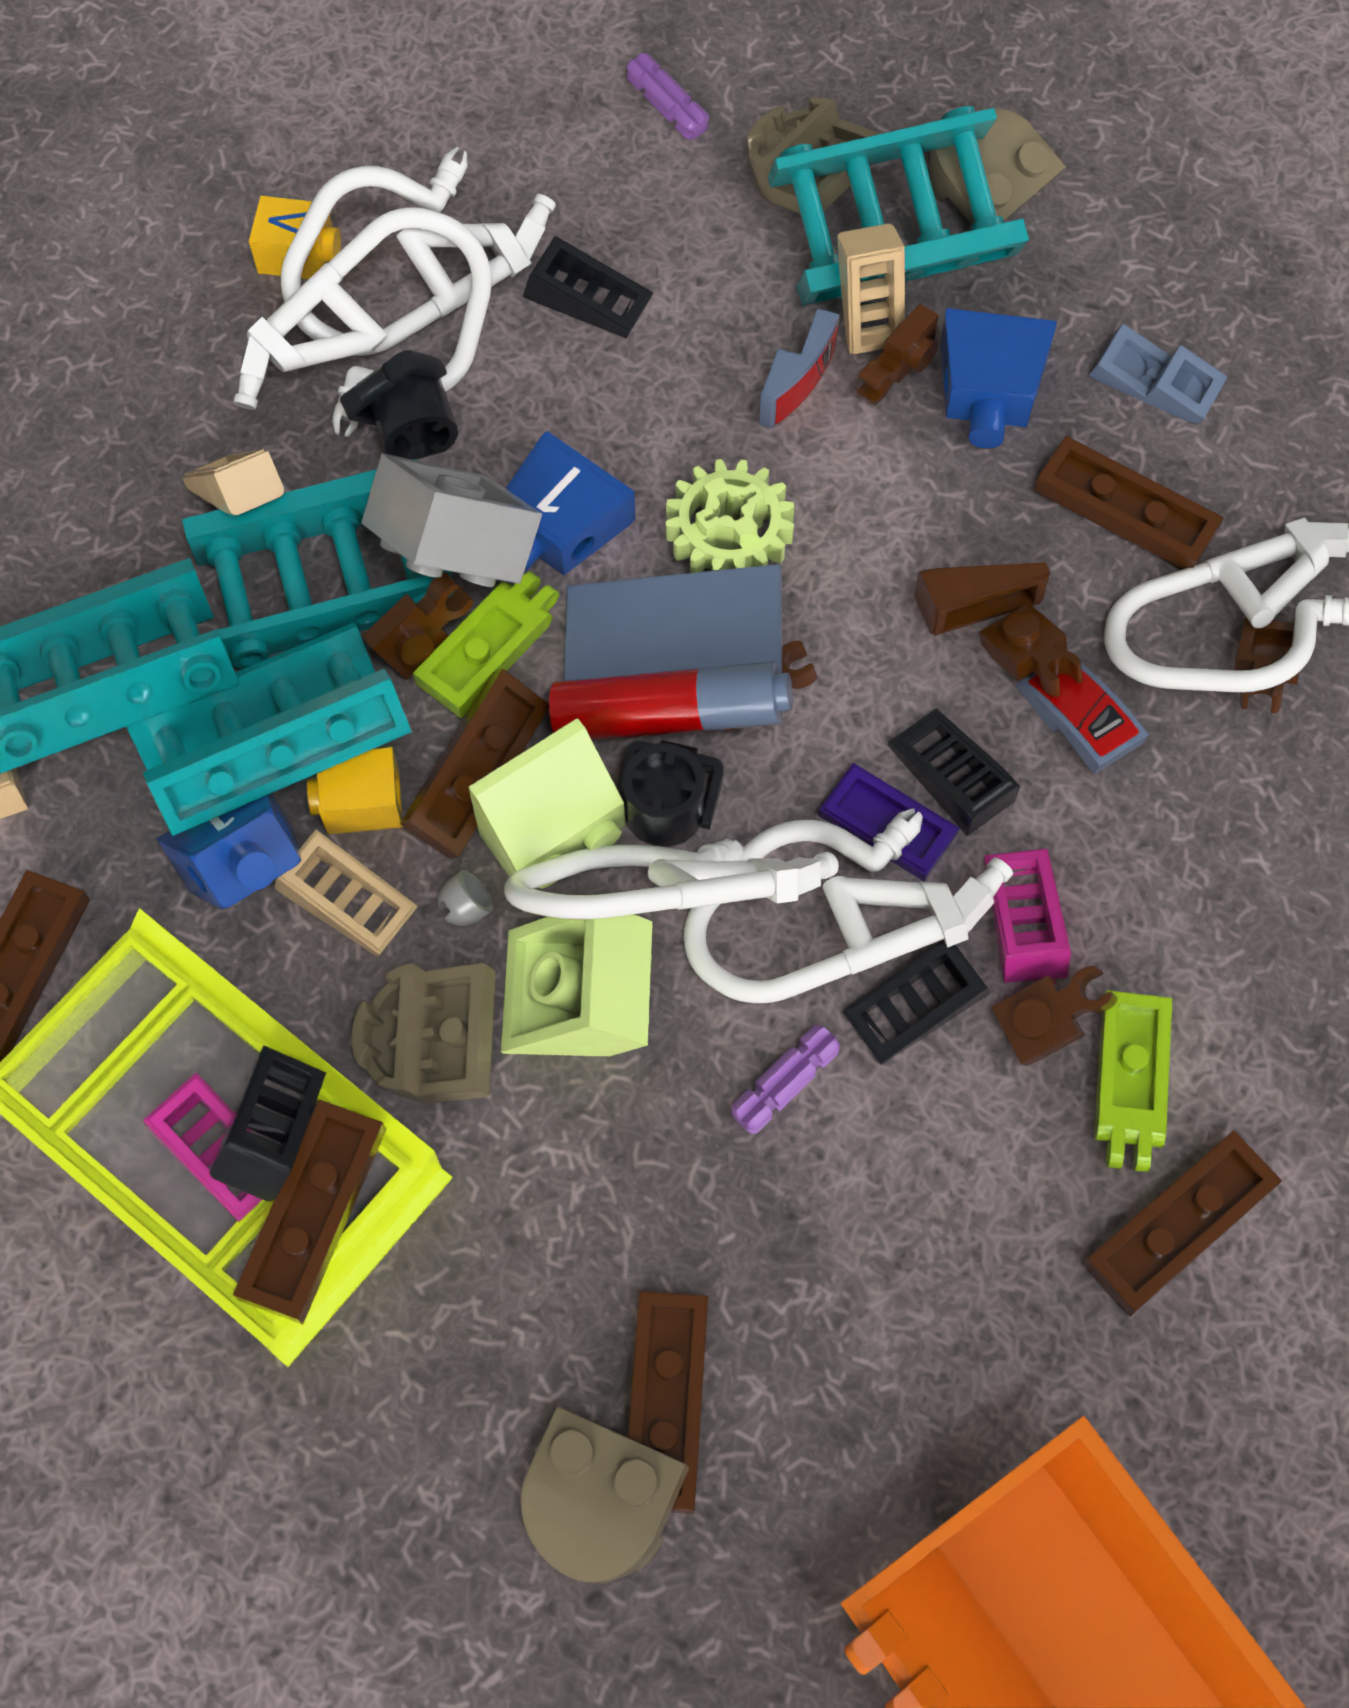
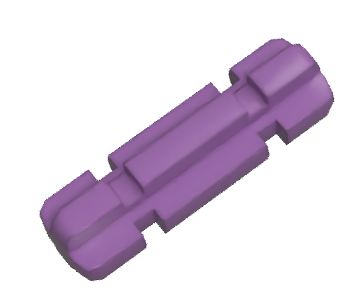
M640 53L636 59H631L626 66L628 70L627 79L638 90L643 88L646 90L643 96L670 123L674 120L677 121L675 128L686 139L692 140L709 128L707 123L709 120L708 113L697 102L691 101L692 97L664 69H659L660 65L648 53Z
M820 1024L813 1025L799 1039L800 1043L797 1049L795 1047L788 1049L755 1081L754 1091L747 1089L732 1104L731 1115L744 1130L751 1134L758 1133L772 1119V1111L775 1108L781 1111L816 1076L815 1072L818 1066L823 1069L838 1055L840 1043L829 1030Z

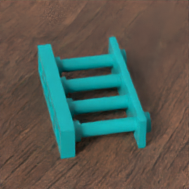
M973 106L959 107L945 113L941 117L942 120L818 149H813L811 144H799L785 149L779 154V158H775L767 177L770 188L793 184L813 260L808 264L809 269L804 270L796 286L802 306L842 297L838 254L834 253L815 178L847 171L861 227L882 225L884 220L869 165L901 158L921 236L916 239V244L904 246L905 282L1015 256L1029 241L1024 218L1004 222L1003 216L996 215L977 140L984 139L997 120L995 108L975 112ZM955 146L975 222L970 226L971 231L954 235L950 234L949 229H943L923 154L924 152ZM885 274L860 278V282L884 278Z
M377 469L285 492L281 497L239 515H231L219 509L182 519L186 539L197 566L210 564L215 567L229 622V627L218 629L232 665L245 669L268 659L270 655L285 652L355 622L359 632L368 630L404 595L408 594L416 603L425 596L429 584L435 577L426 576L407 568V559L402 555L400 557L407 580L374 589L371 588L356 530L362 524ZM327 534L333 538L348 595L313 604L297 546L302 539ZM268 549L274 552L289 611L253 620L239 561L244 554ZM443 570V572H447L451 576L450 571Z
M190 558L0 626V774L240 684L218 629L200 635L196 624L212 619L214 616ZM173 633L176 641L175 645L142 657L140 656L137 646ZM114 655L117 666L81 679L79 667ZM54 677L56 689L21 701L18 690Z
M355 622L235 672L240 683L236 686L126 726L147 771L143 772L146 783L172 836L412 732L391 678L385 669L375 672Z

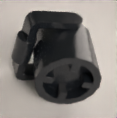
M413 350L399 352L340 397V403L349 420L377 425L385 452L388 455L411 460L421 459L447 451L455 443L458 436L457 424L441 378L447 374V370L441 360L435 356Z
M664 740L657 744L644 741L632 742L626 749L617 784V790L624 802L625 820L629 830L639 840L653 846L671 847L686 842L698 831L700 825L701 828L710 830L724 780V767L719 759L698 754V748ZM704 772L713 773V777L704 809Z

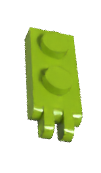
M531 571L523 575L521 583H515L513 586L507 581L501 582L413 672L416 685L462 719L472 708L493 672L502 668L508 671L547 630L553 619V615L548 611L557 602L559 592L552 586L545 585L530 599L541 584V578Z
M1106 990L1105 994L1112 992L1117 996L1118 1000L1112 1008L1101 1012L1094 1139L1107 1141V1168L1121 1169L1124 1161L1125 1144L1134 1145L1133 1170L1148 1173L1151 1165L1152 1147L1163 1148L1166 1140L1173 998Z

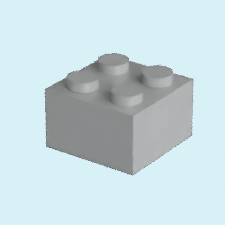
M382 453L361 523L381 538L380 546L382 548L404 556L407 559L406 567L417 573L430 577H442L443 570L459 572V576L469 582L493 587L496 579L521 583L542 513L486 475Z

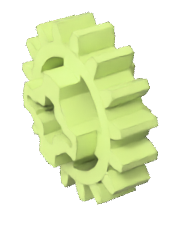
M722 459L716 460L715 472L707 474L699 466L693 468V484L678 480L675 484L676 499H667L666 540L673 542V555L676 561L690 557V573L702 572L705 568L716 571L768 565V559L773 562L782 563L785 556V544H792L795 508L794 502L785 501V484L781 482L768 486L769 470L764 467L755 475H751L748 473L747 460L742 459L737 464L735 470H727ZM701 506L703 510L696 513V522L691 524L690 520L693 513ZM768 519L769 527L760 538L757 530L763 526V521Z

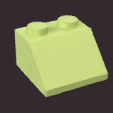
M578 718L469 786L479 835L509 877L523 868L573 851L586 848L592 851L602 846L613 845L621 836L622 831L620 829L626 826L624 802L588 732ZM555 882L546 884V885L541 886V887H538V888H540V889L546 888V887H548V886L554 884Z
M634 914L599 919L545 917L509 930L501 1053L609 1057L648 1046L652 921Z

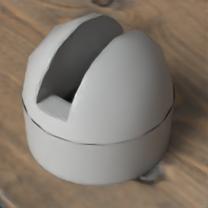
M467 870L459 871L447 880L438 891L437 908L439 910L448 908L451 912L447 914L445 920L457 927H467L477 923L493 910V901L489 892L481 881Z

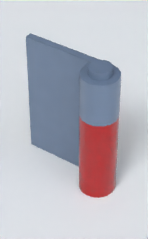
M780 564L567 586L564 681L553 682L549 694V713L553 733L577 718L585 727L592 741L776 725L782 722L783 711L792 710L793 690L790 674L782 673V569Z

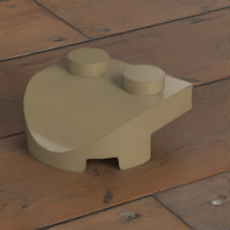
M810 98L809 108L786 113L784 106L780 105L764 114L748 133L749 162L754 180L761 193L770 202L800 214L792 183L770 188L767 177L775 158H779V154L785 149L799 144H811L813 149H818L881 133L839 119L836 102L832 99ZM847 171L815 178L823 211L851 186Z
M995 109L997 120L984 139L977 140L996 215L1003 216L1005 221L1058 176L1066 166L1025 118L1009 110ZM955 146L928 151L930 153L929 177L934 196L941 203L949 198L971 225L974 224Z
M410 963L386 973L384 977L388 983L377 993L372 1002L362 1001L354 1018L352 1050L357 1064L368 1072L369 1076L378 1086L411 1101L441 1103L489 1097L495 970L484 963L425 971L417 965Z
M557 1406L523 1482L521 1513L525 1529L540 1555L552 1567L564 1575L591 1584H607L609 1581L623 1578L635 1570L644 1568L661 1548L665 1540L660 1537L689 1471V1467L680 1461Z

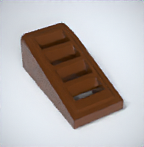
M1046 562L928 569L918 572L914 597L930 634L936 636L1011 613L1026 603H1030L1032 606L1041 604L1050 576V570Z

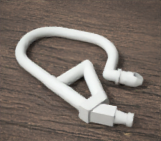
M459 147L444 155L435 178H431L429 182L431 190L397 171L379 166L351 168L327 181L314 197L285 255L281 270V290L284 303L301 287V275L305 261L333 206L343 195L361 187H379L392 191L421 208L440 213L448 199L455 197L457 193L455 188L461 182L468 168L466 151L464 150L460 164L452 160L459 151ZM536 194L532 202L533 207L522 221L515 236L504 223L463 224L475 235L482 247H490L496 256L489 261L492 277L491 287L509 276L513 279L530 267L532 264L530 259L546 228L548 216L553 213L556 207V203L552 199L542 194ZM408 228L397 234V239L434 296L423 305L384 328L383 330L388 334V337L374 351L353 356H367L384 352L468 302L472 286L471 273L452 283L430 249L436 247H458L456 244L440 234L424 229ZM312 311L297 323V326L313 340L344 334L323 323Z
M410 207L396 209L374 219L329 263H325L267 320L261 317L247 331L249 341L240 372L239 390L234 396L233 404L245 409L256 410L258 403L256 397L264 382L269 360L279 370L287 372L374 351L384 342L388 334L358 305L339 283L386 236L408 228L424 229L448 238L463 252L470 266L472 286L459 339L453 357L445 366L447 374L441 378L445 392L453 388L465 376L474 360L491 294L492 277L490 264L479 240L466 226L454 218L425 208ZM321 300L352 330V332L293 346L283 338ZM354 366L348 370L344 386L338 388L337 393L340 396L332 417V424L336 435H339L340 420L350 422L344 437H349L359 423L348 419L340 403V397L372 373L373 370L360 366Z
M1302 518L1285 524V534L1204 560L1203 563L1195 565L1194 568H1185L1133 587L1114 603L1107 616L1104 630V644L1107 654L1114 665L1130 678L1149 686L1164 689L1254 692L1272 688L1289 680L1304 668L1312 656L1316 642L1317 621H1323V626H1330V623L1349 626V598L1333 599L1332 595H1326L1325 600L1306 599L1299 602L1295 613L1293 643L1289 651L1273 664L1252 670L1178 668L1149 663L1136 656L1127 645V623L1139 608L1150 602L1209 582L1221 581L1252 626L1263 628L1271 623L1273 618L1328 565L1329 557L1346 558V553L1349 552L1348 523L1308 522L1306 518ZM1293 557L1296 562L1262 595L1245 573Z
M914 808L899 812L886 826V830L882 834L878 833L873 838V846H870L845 829L819 820L784 822L770 827L752 838L743 847V853L738 861H748L750 858H764L771 851L783 845L810 841L827 845L866 870L878 872L891 859L897 860L902 855L901 850L909 845L920 832L923 816L919 811L915 814ZM994 857L987 864V869L976 879L970 877L954 896H952L946 883L845 878L843 876L832 877L824 883L823 890L848 949L843 950L840 954L775 979L762 981L744 979L730 973L713 959L707 947L706 931L711 916L720 904L690 909L684 928L686 955L690 965L704 982L731 999L747 1003L781 1001L851 973L853 975L942 939H944L947 948L968 940V932L994 904V895L1001 884L1007 882L1012 877L1013 871L1003 860ZM858 904L930 909L932 916L872 938Z
M729 839L703 845L699 848L698 852L653 845H607L592 851L587 848L573 851L523 868L507 879L504 885V894L509 903L518 909L537 915L565 919L610 918L765 897L778 904L798 901V895L820 887L821 879L834 876L838 871L839 865L836 857L830 852H822L810 859L798 857L788 862L779 858H750L748 861H738L743 853L744 846L737 840L732 841ZM624 866L649 867V879L659 886L599 895H565L535 890V888L581 872Z

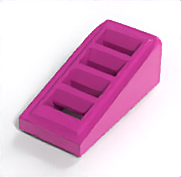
M1048 849L984 855L985 869H987L986 866L991 859L995 857L1003 860L1012 870L1026 869L1015 872L1012 876L1037 874L1039 883L1006 887H1004L1003 882L993 897L992 913L1004 983L1040 980L1047 975L1054 979L1067 978L1071 950ZM1042 899V905L1009 908L1008 901ZM1046 923L1047 930L1014 933L1013 925Z
M195 1073L143 1119V1123L199 1183L240 1222L262 1199L243 1191L236 1197L227 1188L229 1185L217 1181L210 1176V1169L208 1167L214 1162L225 1133L199 1157L190 1149L216 1123L219 1122L227 1130L234 1114L211 1087ZM200 1103L208 1113L185 1134L179 1137L171 1128Z

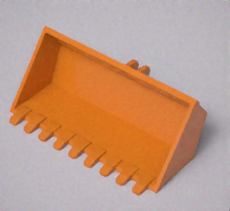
M1084 1415L840 1603L860 1631V1634L845 1646V1654L854 1668L860 1674L865 1675L882 1662L900 1688L885 1704V1708H1306Z

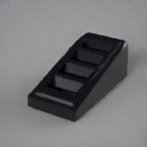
M554 236L529 275L523 297L530 301L626 339L653 295V292L557 236ZM558 271L568 274L564 282L554 278ZM579 279L589 282L583 293L573 289ZM600 287L610 290L602 304L592 300ZM621 295L635 300L628 313L631 301L621 316L611 311Z
M937 708L888 743L890 749L966 836L1016 801L1020 785L997 761ZM935 730L943 737L921 754L912 747ZM952 748L957 755L941 767L936 769L930 763ZM966 764L972 770V772L955 784L947 779ZM982 781L987 789L970 800L964 793Z
M943 939L845 1009L843 1013L878 1062L883 1065L988 996L990 992L955 944L947 948ZM942 964L945 965L962 988L954 996L950 995L933 972ZM921 978L941 1003L932 1011L929 1010L911 985ZM901 992L920 1018L910 1027L890 1000L891 997ZM877 1006L880 1007L899 1034L885 1045L880 1042L870 1028L871 1026L887 1041L868 1014Z
M263 1046L209 1172L210 1176L217 1181L264 1201L275 1200L293 1168L326 1072L267 1046ZM265 1080H270L301 1094L300 1099L265 1085ZM256 1103L291 1118V1120L256 1106ZM248 1128V1129L253 1130V1131H255V1132H257V1133H260V1134H262V1135H264V1136H266V1137H269V1138H271V1139H273V1140H276V1141L280 1142L281 1145H279V1144H277V1143H274V1142H272V1141H270V1140H267V1139H265V1138H263V1137H260V1136H258V1135H256V1134H254V1133H251V1132L247 1131L246 1129Z

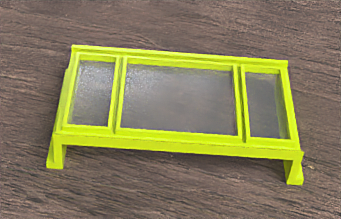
M140 908L130 929L0 1062V1115L259 1340L287 1367L291 1365L452 1179V1176L442 1169L436 1153L431 1147ZM263 1046H267L326 1072L313 1112L320 1099L383 1122L386 1128L384 1137L303 1325L238 1301L233 1296L274 1200H262L238 1222L160 1143L143 1123V1119L195 1073L235 1112ZM265 1080V1085L300 1099L301 1094L270 1080ZM199 1103L171 1129L181 1137L208 1111ZM256 1103V1106L291 1120V1118ZM219 1122L216 1123L190 1149L199 1157L226 1132V1129ZM251 1130L254 1134L281 1145L280 1142ZM227 1187L236 1197L242 1192L234 1187Z

